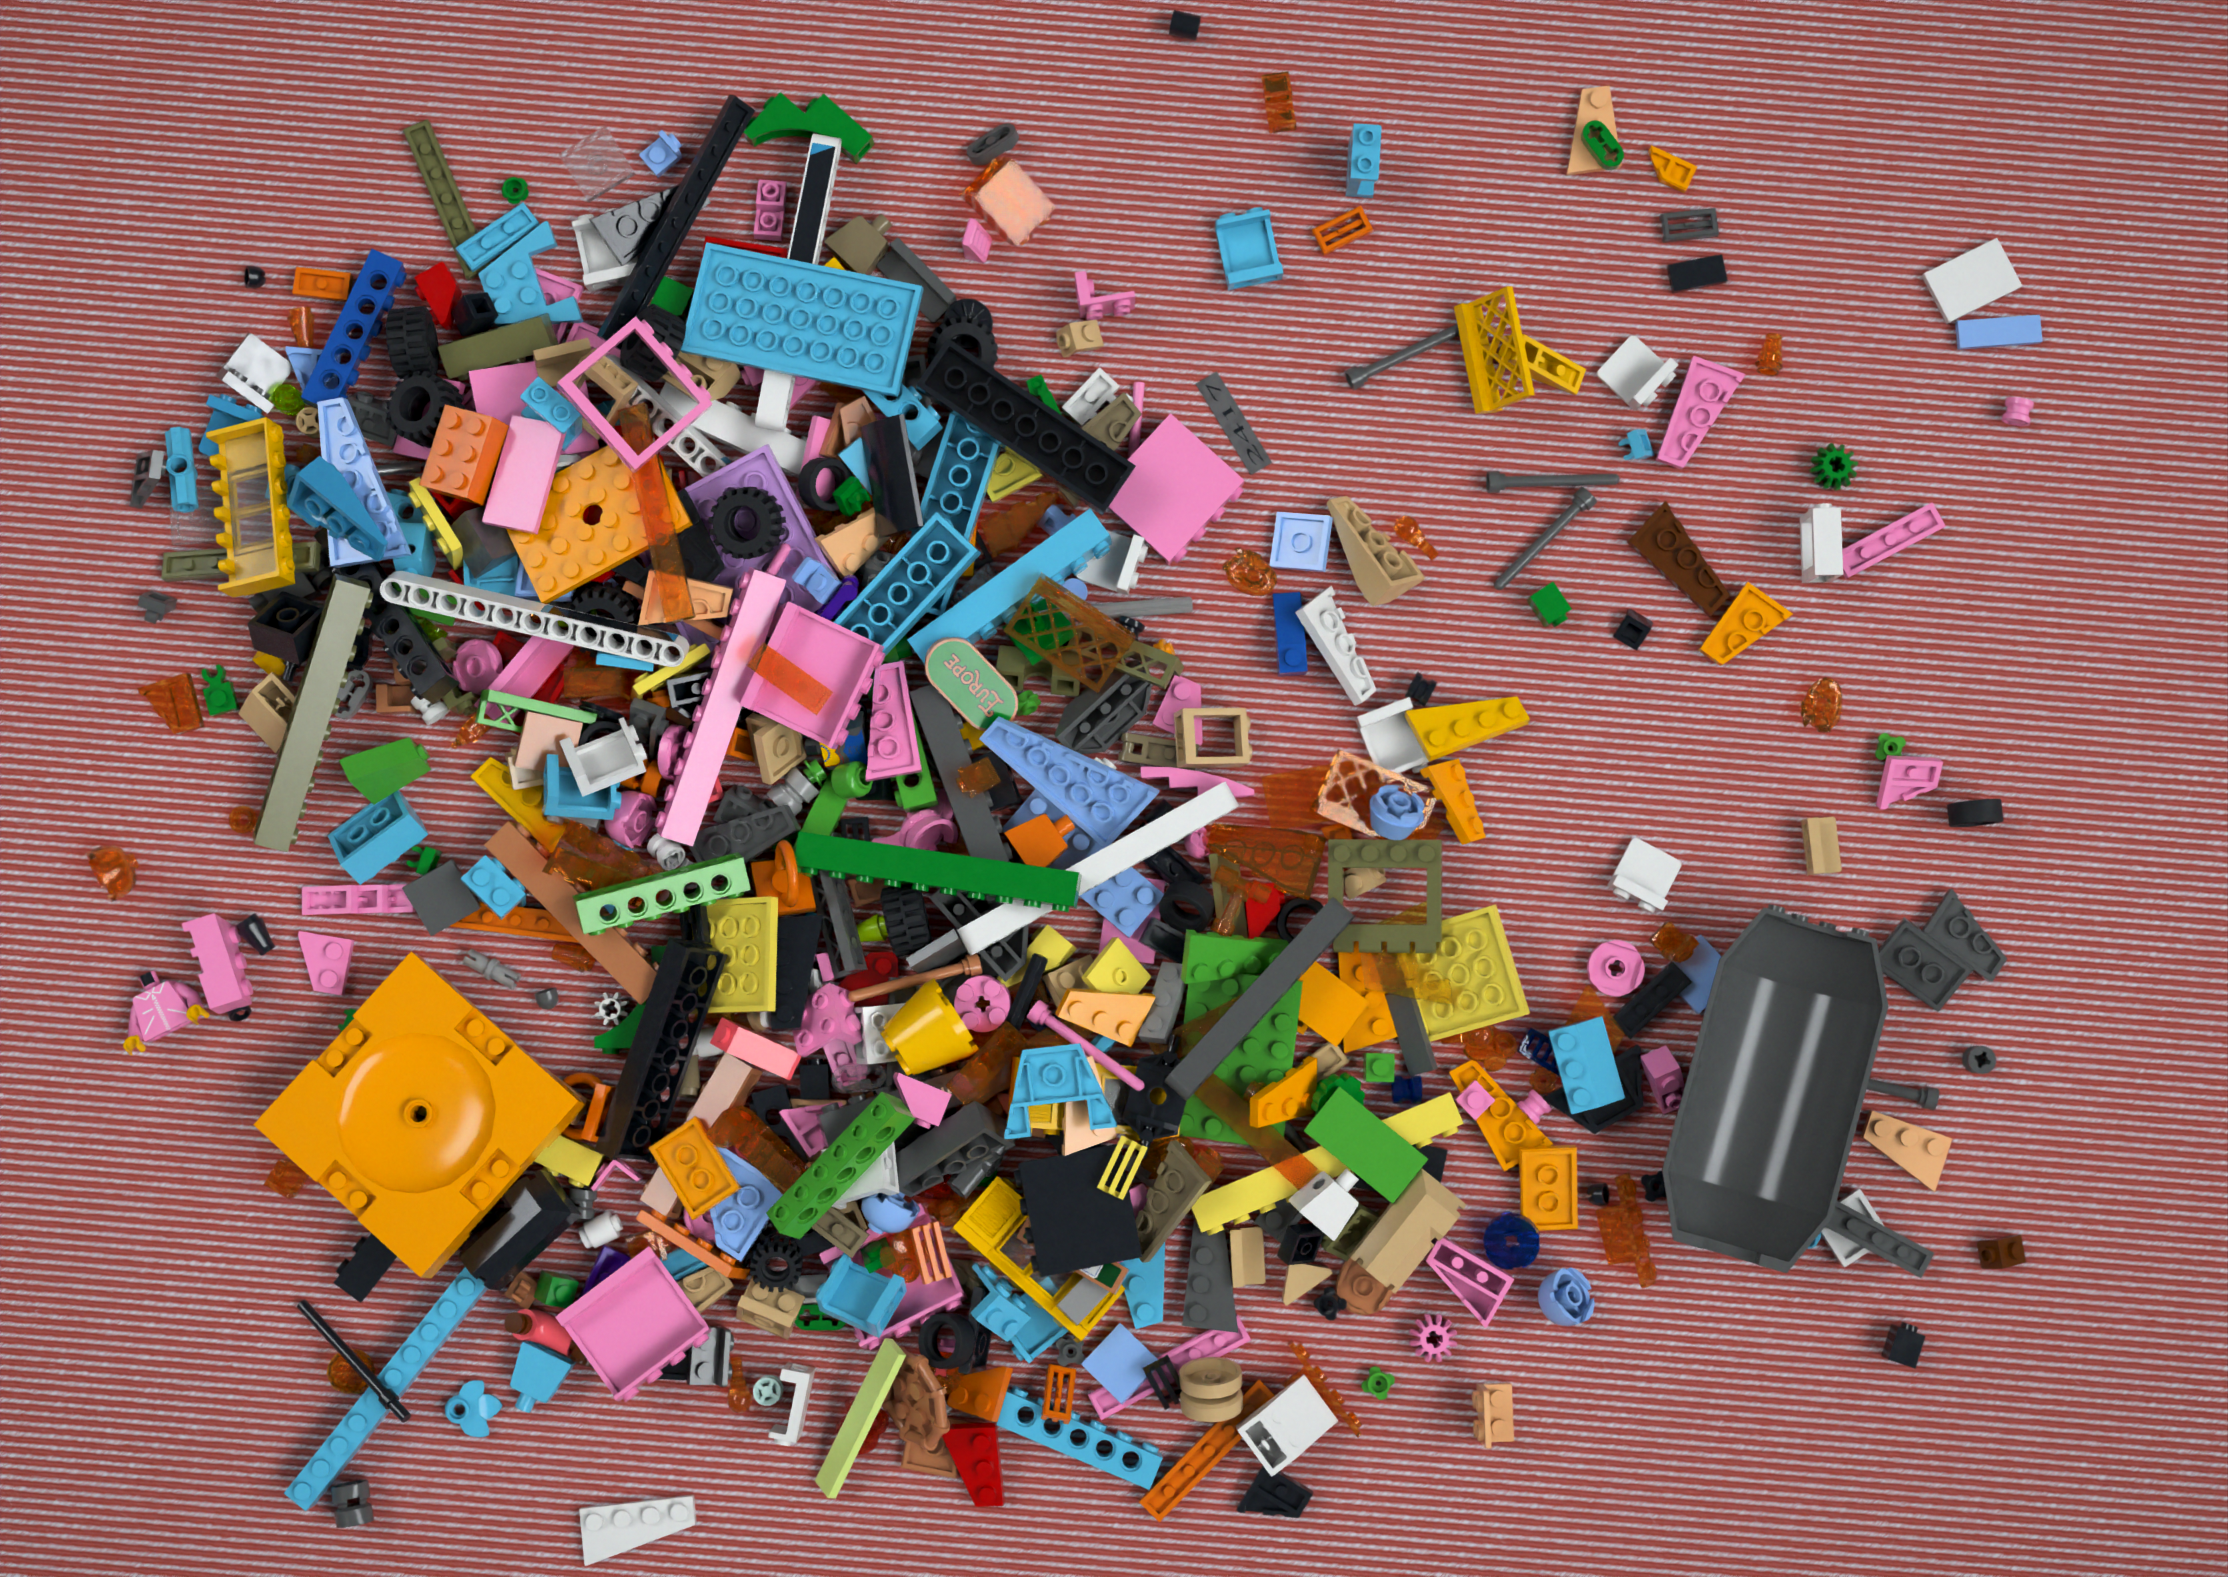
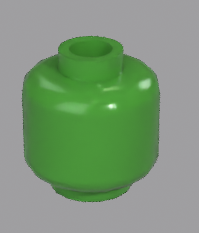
M851 761L835 767L832 772L831 783L834 792L840 798L853 799L869 793L873 781L866 782L865 780L866 764L861 761Z

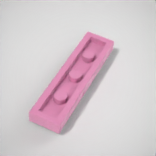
M1933 502L1842 549L1843 575L1845 579L1946 527Z

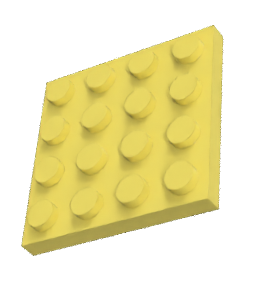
M778 897L718 899L716 903L707 905L711 940L709 944L728 955L707 1014L775 1012ZM710 955L707 965L709 970H712L716 965L715 955ZM706 981L698 987L700 996H703L707 991ZM697 1008L690 1014H698Z
M1496 904L1442 920V942H1436V953H1415V942H1411L1410 953H1397L1407 988L1413 987L1430 1042L1530 1014Z

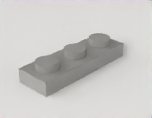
M1162 962L1152 992L1156 998L1138 1035L1142 1041L1168 1044L1187 985L1181 979L1182 964Z

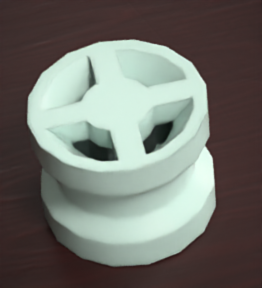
M774 1375L761 1377L753 1388L755 1400L764 1406L775 1404L784 1391L782 1381Z

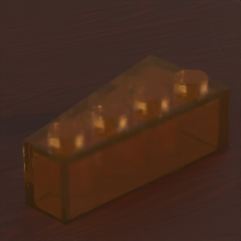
M570 820L542 872L552 875L553 871L565 875V881L576 884L577 880L591 885V890H596L664 872V869L659 865L640 858L635 852L618 846L611 839L596 834L584 824ZM660 890V891L656 894V900L658 899V897H659V895L661 894L662 890ZM633 897L629 900L628 904L639 907L642 898Z

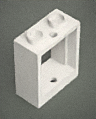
M1822 503L1814 505L1815 508L1808 509V512L1800 517L1802 583H1830L1843 575L1841 508H1832V504Z

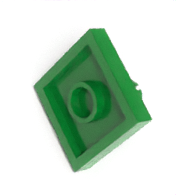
M1048 596L1037 604H1026L1028 610L1023 606L1020 611L1021 615L1002 627L1008 638L1032 666L1078 634L1075 627Z

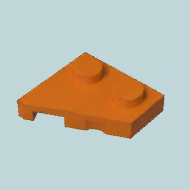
M1003 1366L955 1377L947 1405L966 1413L998 1422L1013 1368Z

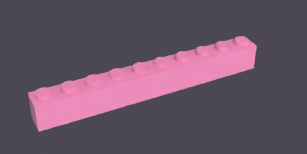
M749 567L748 572L744 571L741 576L739 588H742L739 598H735L731 604L730 614L732 618L729 626H724L720 641L723 642L720 652H715L711 668L714 669L711 678H707L702 687L703 701L701 706L697 705L694 710L692 721L695 723L692 732L688 731L684 738L683 748L686 749L683 758H678L674 767L676 778L673 785L667 787L664 797L667 803L664 812L660 811L656 818L655 827L658 828L657 832L661 837L689 846H693L742 708L739 704L754 674L786 580L782 577L753 567Z

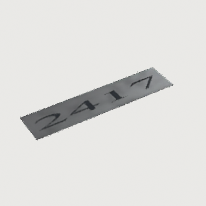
M1217 371L1196 383V386L1249 473L1252 475L1271 464L1272 461Z

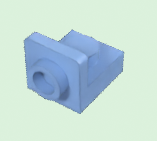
M663 130L658 132L659 138L639 154L640 158L657 178L683 158L679 150L682 147L681 143L672 133L667 136Z
M806 557L792 576L796 583L805 586L815 599L824 605L829 602L842 584L826 564L811 557Z

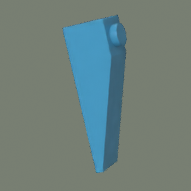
M319 456L296 474L287 507L307 524L315 528L320 525L329 530L331 537L338 539L341 536L349 541L352 548L378 562L382 560L388 542L336 467Z

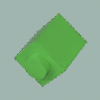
M1364 1053L1363 1081L1394 1082L1395 1054Z

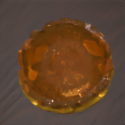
M352 1349L375 1375L376 1368L371 1357L362 1350ZM339 1353L331 1359L326 1375L331 1386L336 1391L343 1392L344 1394H357L364 1392L369 1387Z

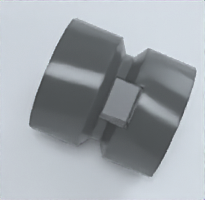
M356 1480L331 1487L333 1504L338 1505V1509L334 1511L336 1528L352 1527L374 1521L372 1504L367 1502V1499L370 1497L368 1480ZM357 1498V1503L347 1505V1499Z

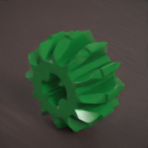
M1833 443L1828 444L1826 449L1819 448L1817 450L1818 456H1813L1810 460L1816 465L1809 469L1810 473L1818 474L1814 479V483H1819L1822 480L1824 481L1823 489L1827 490L1832 485L1834 491L1841 489V485L1849 486L1851 484L1849 478L1857 476V472L1851 468L1856 467L1858 461H1850L1849 459L1854 455V451H1849L1845 454V445L1841 444L1836 449ZM1832 462L1836 463L1835 468L1838 469L1836 472L1832 471L1833 466L1830 465Z

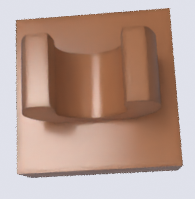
M522 1270L515 1277L504 1295L524 1309H530L536 1300L534 1294L538 1280Z

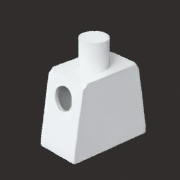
M1347 1168L1336 1180L1325 1171H1322L1291 1196L1288 1201L1330 1239L1335 1241L1358 1207L1359 1202L1348 1191L1359 1179Z

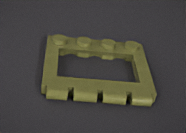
M1328 839V901L1334 897L1343 905L1344 868H1427V925L1349 924L1333 941V951L1354 953V941H1359V953H1382L1383 942H1387V953H1410L1411 942H1415V953H1436V942H1442V840Z

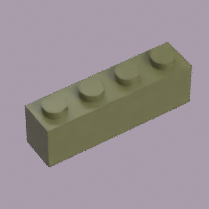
M545 313L447 342L437 348L448 379L458 377L459 381L469 379V371L500 367L499 364L509 362L510 365L526 362V356L533 355V350L559 344L549 314Z

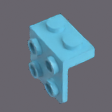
M485 855L461 877V881L502 920L517 905L520 907L527 905L526 893L524 892L526 888L517 878L514 877L511 880L505 874L506 868L496 858L490 860Z
M975 1262L971 1267L990 1293L970 1313L975 1320L1008 1342L1030 1320L1031 1316L1024 1309L1027 1304L1019 1295L1011 1292L1014 1287L1006 1278L1002 1276L998 1279V1275L988 1265L982 1267Z

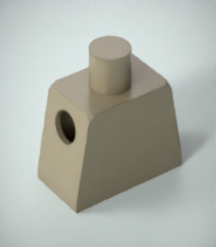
M882 214L871 224L859 215L829 236L824 243L826 248L851 272L871 275L876 269L878 262L882 260L889 250L888 241L883 235L892 224Z

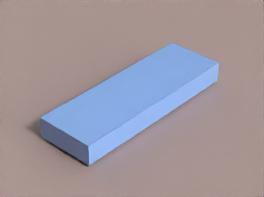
M2040 315L1960 320L1955 322L1958 350L2031 345L2043 342Z

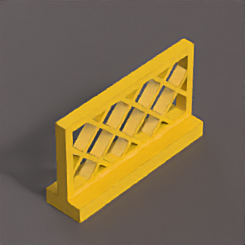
M1506 286L1470 303H1461L1454 306L1475 413H1497L1502 411L1503 407L1534 396L1535 393L1513 287ZM1503 296L1506 302L1504 312L1497 308ZM1482 305L1488 308V312L1486 314L1485 319L1483 316ZM1495 314L1501 318L1497 330L1491 326ZM1507 323L1511 326L1512 331L1509 339L1503 335ZM1488 332L1494 336L1491 345H1489ZM1500 341L1506 345L1503 356L1496 353ZM1512 351H1515L1517 355L1515 366L1508 362ZM1493 359L1499 362V366L1497 368L1496 373L1494 370ZM1506 368L1512 372L1508 384L1502 380ZM1518 377L1522 380L1524 389L1521 393L1514 389ZM1499 386L1505 389L1502 399H1500Z

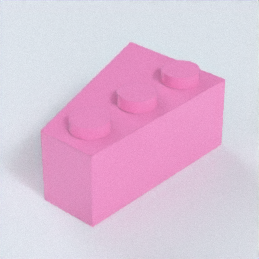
M215 913L182 923L184 932H191L195 948L190 949L192 957L198 956L202 971V974H199V978L209 1008L218 1014L251 1005L250 995L253 994V989L249 979H246L244 969L247 968V963L243 953L239 950L238 942L241 941V937L238 934L237 927Z
M1444 1236L1440 1241L1434 1238L1432 1243L1435 1246L1427 1253L1424 1259L1481 1324L1487 1328L1514 1278L1511 1274Z

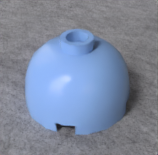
M899 1192L891 1196L878 1193L862 1198L861 1210L865 1219L869 1222L868 1227L878 1234H883V1232L898 1233L908 1228L920 1212V1208L913 1199L910 1204L903 1198L905 1194Z
M1563 1268L1552 1272L1546 1276L1539 1286L1538 1301L1541 1310L1548 1320L1557 1325L1573 1326L1587 1321L1593 1314L1595 1302L1594 1298L1590 1299L1588 1290L1592 1289L1590 1283L1575 1268Z

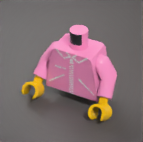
M155 970L140 976L139 979L145 992L133 997L128 1038L124 1041L123 1047L130 1056L133 1055L132 1050L135 1047L142 1053L146 1050L145 1045L141 1042L142 1040L144 1042H154L192 1022L198 1025L197 1020L202 1018L201 1015L208 1018L210 1015L203 1009L199 993L182 982L168 980L161 983Z

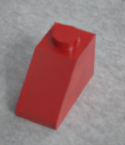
M1277 882L1243 886L1248 939L1259 937L1280 911V905L1285 904L1283 888H1278Z

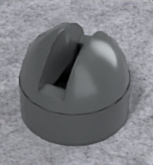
M556 987L534 994L539 1007L545 1010L554 1008L559 999Z

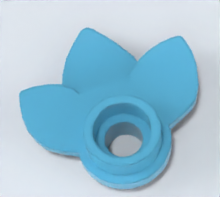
M473 1380L464 1384L459 1394L450 1398L445 1405V1415L452 1423L460 1424L464 1433L473 1437H486L490 1434L486 1419L496 1415L503 1406L501 1401L495 1396L483 1394L484 1382L482 1380ZM457 1404L464 1406L465 1411L463 1414L456 1412L455 1407Z

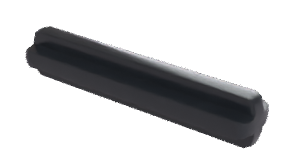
M1036 953L1032 955L1003 1025V1029L1011 1034L1019 1033L1044 973L1048 959L1043 955Z

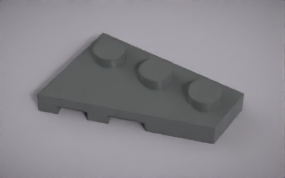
M1952 888L1948 889L1922 930L1973 966L1974 973L1988 982H1993L2007 958L1988 933L1984 932L1969 909L1964 907Z

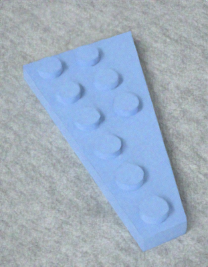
M341 397L317 402L321 456L325 461L333 464L343 475L387 540L388 545L382 560L411 556L407 541L348 399ZM327 529L331 567L340 568L376 561L352 548L347 539L341 536L338 539L331 537Z
M999 716L979 738V740L1064 814H1067L1072 821L1104 848L1109 846L1160 792V790Z

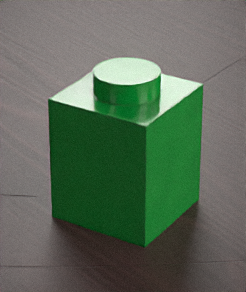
M1551 582L1526 600L1544 627L1551 623L1554 628L1568 619L1566 614L1572 609L1554 582Z
M541 1269L534 1298L545 1305L567 1308L573 1304L579 1281L567 1274Z

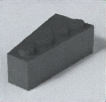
M974 1100L964 1105L961 1110L951 1117L942 1120L939 1127H934L929 1132L920 1135L904 1149L895 1152L899 1192L909 1197L915 1196L943 1182L944 1175L959 1174L967 1170L966 1164L980 1157L982 1161L994 1157L992 1152L1003 1146L1006 1150L1014 1147L1013 1139L1004 1138L1007 1127L1005 1119Z

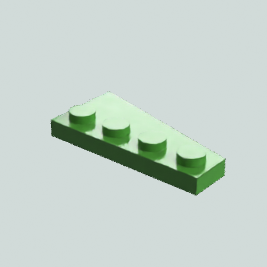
M1186 929L1181 979L1185 984L1234 978L1239 973L1262 974L1289 943L1287 940L1262 937L1248 939L1242 935L1234 934L1231 937L1220 936L1216 932L1201 934L1195 930Z

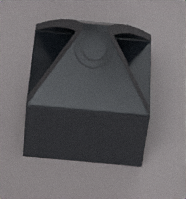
M284 591L280 592L247 625L254 650L283 659L285 668L281 679L293 682L296 669H300L301 664L309 656L324 605Z

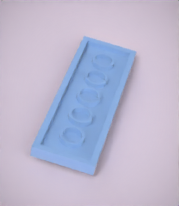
M1035 789L1002 828L1003 833L1045 813L1052 823L1066 814ZM1072 821L1076 828L1062 837L1069 848L1049 868L1066 870L1104 849V847ZM1130 867L1085 892L1080 897L1130 938L1158 905L1164 893L1133 867Z

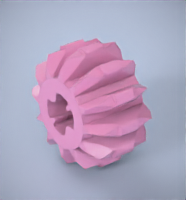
M1425 1314V1324L1419 1319L1415 1320V1324L1420 1327L1419 1331L1410 1329L1409 1333L1418 1338L1410 1340L1409 1344L1410 1346L1420 1345L1414 1353L1420 1356L1425 1352L1424 1360L1426 1362H1430L1432 1354H1434L1437 1362H1441L1440 1352L1443 1351L1446 1356L1450 1357L1452 1353L1446 1347L1448 1345L1452 1347L1457 1346L1456 1341L1449 1339V1337L1457 1335V1331L1455 1329L1447 1330L1452 1322L1447 1319L1441 1324L1442 1316L1440 1314H1436L1434 1322H1432L1429 1314ZM1431 1331L1440 1335V1339L1436 1338L1438 1342L1434 1345L1430 1341H1426V1337H1430L1429 1332Z

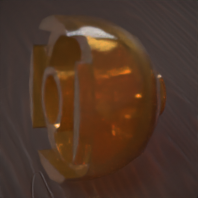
M104 845L85 853L90 859L88 863L102 889L106 887L109 893L106 896L110 902L122 898L134 888L137 881L135 869L139 868V864L132 852L126 854L118 846Z

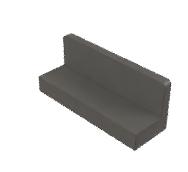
M897 237L890 244L891 251L878 262L877 268L890 280L922 286L924 290L919 311L931 323H936L946 313L947 309L957 301L956 295Z

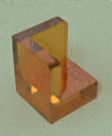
M280 1159L276 1162L263 1185L287 1199L298 1196L309 1175L290 1159Z

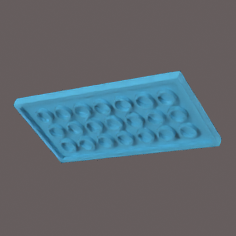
M706 242L686 323L685 338L680 351L686 354L898 397L924 289L920 285Z

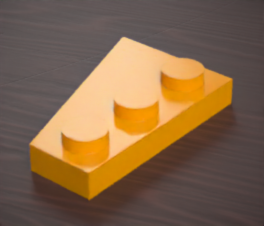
M1746 582L1698 651L1719 666H1722L1789 618L1793 613L1751 583Z
M1459 758L1420 769L1424 778L1429 777L1435 787L1432 793L1436 800L1441 799L1447 808L1446 818L1461 844L1464 845L1486 838L1483 823L1478 816L1474 804V796L1468 787L1465 770L1461 766Z
M1067 988L1055 1014L1062 1019L1132 1047L1156 996L1151 993L1130 994L1129 992L1120 991L1112 993L1101 992L1100 990Z
M1306 1057L1302 1060L1303 1064L1297 1069L1291 1068L1285 1072L1286 1077L1279 1082H1271L1250 1098V1126L1260 1128L1316 1113L1311 1109L1312 1097L1317 1088L1316 1057Z

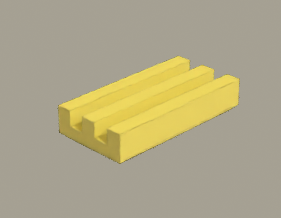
M1121 1136L1097 1188L1123 1200L1147 1147ZM1125 1144L1129 1146L1111 1186L1108 1187L1105 1183ZM1134 1149H1136L1139 1153L1121 1191L1118 1192L1115 1189Z

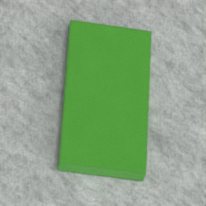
M1338 1086L1303 1130L1392 1204L1428 1160L1427 1157L1340 1086Z

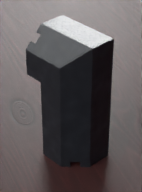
M539 1170L534 1173L536 1178L529 1180L526 1176L516 1182L503 1195L502 1200L505 1204H500L499 1209L481 1224L459 1247V1250H462L459 1253L462 1263L474 1278L478 1279L482 1276L487 1281L483 1285L488 1289L498 1291L503 1289L582 1215L551 1172Z

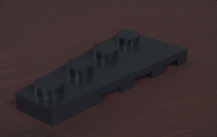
M823 915L778 918L775 1012H771L772 1032L801 1030L820 930L824 918Z

